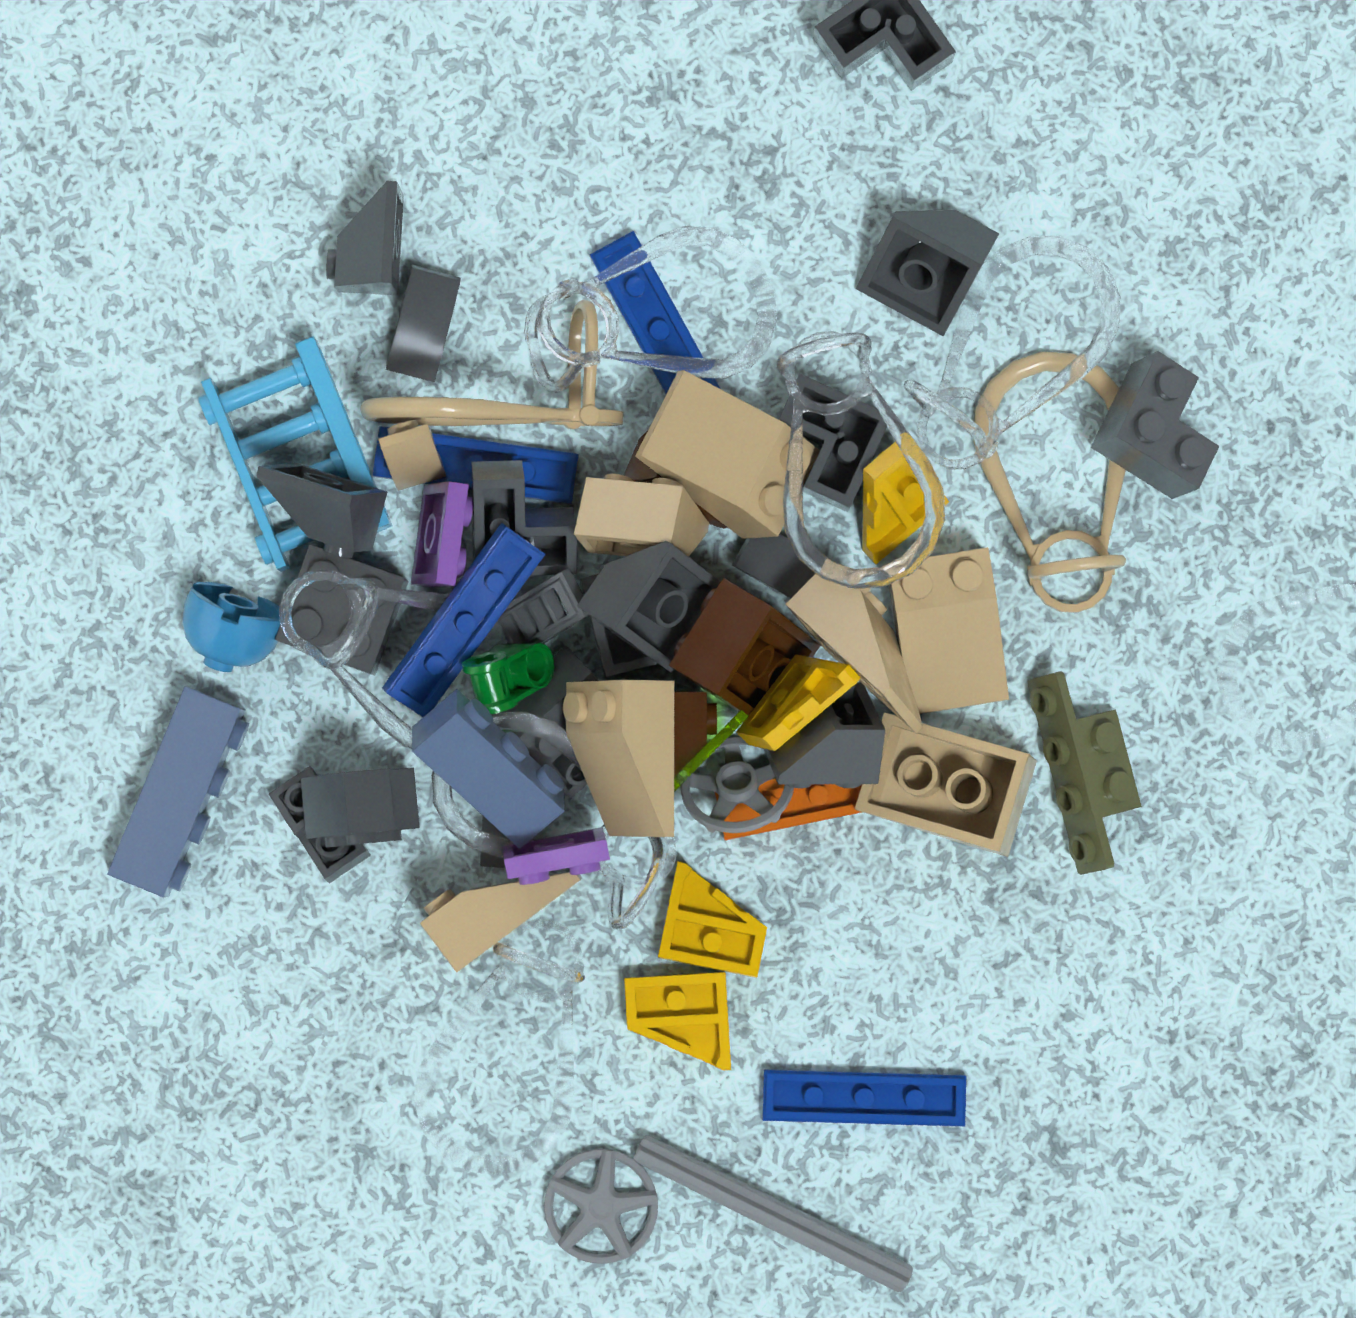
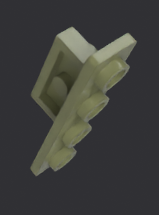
M1062 671L1028 680L1030 703L1037 717L1043 740V753L1049 763L1056 789V802L1062 812L1069 838V851L1075 861L1077 872L1082 875L1113 868L1114 859L1103 817L1142 807L1116 709L1076 719L1066 678Z

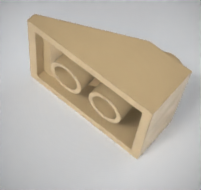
M681 370L677 372L635 457L661 477L679 482L695 503L742 539L779 536L820 450L786 423L695 375Z
M989 548L888 563L885 569L897 642L919 714L1009 700L998 604Z
M828 561L785 605L839 663L849 664L861 677L859 682L917 734L923 728V724L895 633L882 617L887 608L870 592L871 588L851 568L843 574Z
M606 680L566 682V696L563 702L566 734L609 836L674 837V681Z
M884 712L882 723L885 727V738L879 783L862 784L855 810L1008 857L1037 760L1028 753L927 724H923V728L915 734L897 716Z
M570 872L549 875V880L539 883L520 885L519 881L465 890L457 896L449 889L424 907L429 916L420 924L457 973L583 878L581 875H570Z

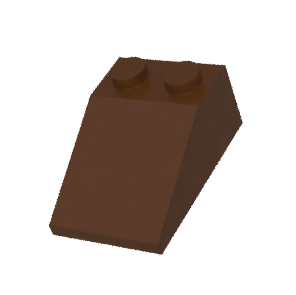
M723 578L719 586L712 589L705 597L701 606V614L691 631L686 632L678 640L674 649V658L669 666L745 717H748L795 654L813 658L821 645L774 607Z

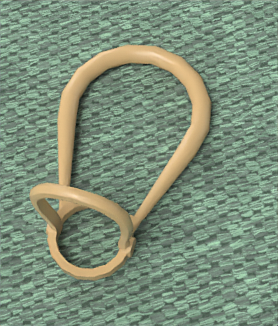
M585 299L575 305L570 322L568 408H547L484 399L449 397L373 398L363 401L360 407L361 414L366 420L392 424L417 420L418 425L428 424V426L543 423L564 425L568 429H577L580 426L623 425L622 411L598 409L595 407L598 321L594 304ZM585 320V364L581 408V334L583 321Z
M1042 351L1012 361L989 381L975 409L973 443L983 472L1031 560L1030 566H1027L1029 585L1033 586L1035 594L1045 605L1059 612L1078 613L1092 608L1105 597L1112 583V575H1115V569L1123 567L1126 563V558L1123 555H1109L1108 553L1109 539L1126 470L1109 460L1100 536L1093 537L1083 531L1065 530L1049 536L1041 544L1034 545L993 441L994 415L1005 393L1023 378L1044 371L1069 373L1088 382L1103 398L1108 410L1119 387L1101 367L1075 354ZM1065 539L1080 540L1090 545L1099 555L1039 565L1045 551L1054 543ZM1103 568V581L1097 593L1089 600L1078 604L1061 603L1051 598L1042 587L1041 580L1043 576Z

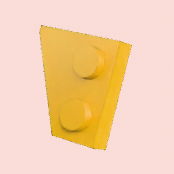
M903 436L886 450L882 451L877 458L863 469L862 550L875 565L949 503L914 447Z
M795 654L736 733L748 745L776 751L853 687L861 677L849 664Z
M677 861L658 958L757 978L767 927L740 908L718 888H715L686 863Z
M725 972L624 978L628 1030L709 1063L721 1070H731Z

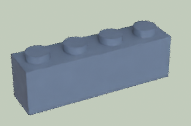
M184 686L107 875L163 898L169 897L172 889L181 891L191 868V863L184 861L191 842L198 845L201 843L211 819L210 816L203 814L210 796L219 798L229 777L230 770L223 767L230 748L236 751L240 749L248 731L249 723L242 720L246 710Z

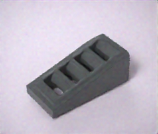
M567 568L511 601L496 622V625L506 643L545 644L589 615L577 607L584 595L571 570ZM554 590H556V592H557V594H558V596H559V598H560L562 604L564 605V607H565V609H566L568 615H567L566 612L564 611V609H563V607H562V605H561V603H560V601H559L557 595L555 594Z

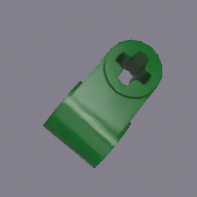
M501 643L482 654L466 659L462 662L463 672L470 676L475 699L479 700L491 714H496L515 707L522 699L541 688H545L553 677L554 658L551 650L542 643Z

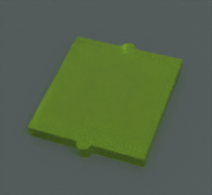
M740 710L674 777V792L749 717L747 714Z

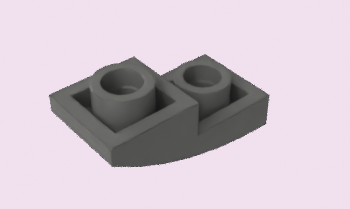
M412 265L386 362V370L435 382L460 286V277Z
M779 534L778 537L747 538L732 566L791 599L828 561ZM835 566L841 573L844 574L846 572L840 569L839 567Z
M309 766L270 792L269 796L293 834L303 844L324 879L330 884L367 859L371 854L364 844L326 847L325 837L306 839L301 778L318 776L314 769Z

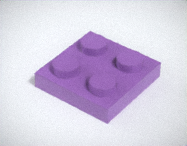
M448 481L424 485L411 585L425 587L455 586L456 578L462 577L466 565V548L461 547L463 527L469 526L473 513V499L467 496L469 484Z
M602 827L532 840L520 849L515 844L502 846L507 878H518L520 885L549 880V871L569 868L570 875L595 872L601 869V861L610 860L607 841Z

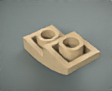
M417 420L402 422L387 429L388 436L378 438L388 469L398 491L446 477L441 457L437 451L428 424L418 426Z

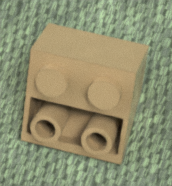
M606 474L604 479L586 477L574 535L588 553L628 556L661 542L668 541L689 557L708 533L709 522L685 488L677 481L667 478H655L652 480V483L634 482V480L624 475Z

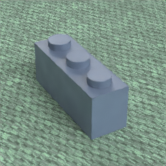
M456 689L412 727V752L519 849L565 812V786L559 774L547 764L543 766L538 764L529 755L526 745L516 734L510 731L508 733L502 731L493 722V717L489 710L479 700H469Z

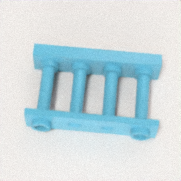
M314 336L295 343L300 356L292 359L293 365L222 394L219 393L216 383L209 378L201 382L206 395L198 397L208 424L218 423L262 531L261 535L255 537L262 559L266 565L274 562L277 570L280 572L290 569L284 552L314 541V539L308 538L298 525L276 533L266 505L277 500L264 485L257 487L247 459L317 430H320L321 434L330 431L337 450L329 452L331 458L308 467L343 478L349 477L352 481L377 488L319 343ZM300 383L302 387L312 385L319 402L310 406L312 411L238 440L228 415L229 412ZM385 506L377 533L393 527Z

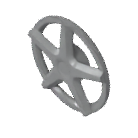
M741 737L722 739L706 746L688 763L682 775L681 796L685 808L696 821L704 825L712 833L715 831L742 833L756 830L770 822L776 823L793 795L794 788L785 785L781 797L773 806L759 792V786L773 779L775 775L770 764L754 770L751 765L743 762L739 745L748 744ZM725 748V765L718 771L717 776L693 774L695 767L705 756L717 749ZM689 787L713 791L719 794V798L709 816L695 805ZM739 803H744L761 814V816L747 821H724Z
M594 1149L573 1156L555 1172L546 1191L544 1212L551 1235L564 1251L585 1262L606 1264L630 1257L645 1244L657 1220L658 1198L650 1176L634 1159L617 1151ZM600 1158L595 1183L592 1188H585L562 1179L577 1164L589 1159ZM615 1160L627 1165L636 1172L647 1191L616 1192L614 1189ZM555 1193L580 1208L579 1216L564 1234L559 1230L554 1217L553 1202ZM649 1206L648 1219L643 1231L633 1243L629 1244L620 1222L621 1214ZM594 1228H600L616 1252L593 1254L583 1251L574 1245Z

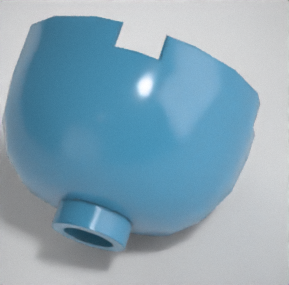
M196 582L187 595L182 621L185 638L197 653L205 657L203 663L206 666L221 672H232L234 666L248 667L261 662L275 649L278 643L275 638L285 613L280 606L259 596L258 603L256 604L244 597L229 594L233 587L226 584Z

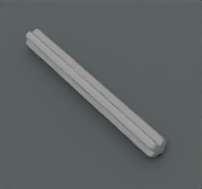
M650 1135L643 1137L634 1154L636 1163L896 1292H902L910 1281L913 1272L910 1264Z

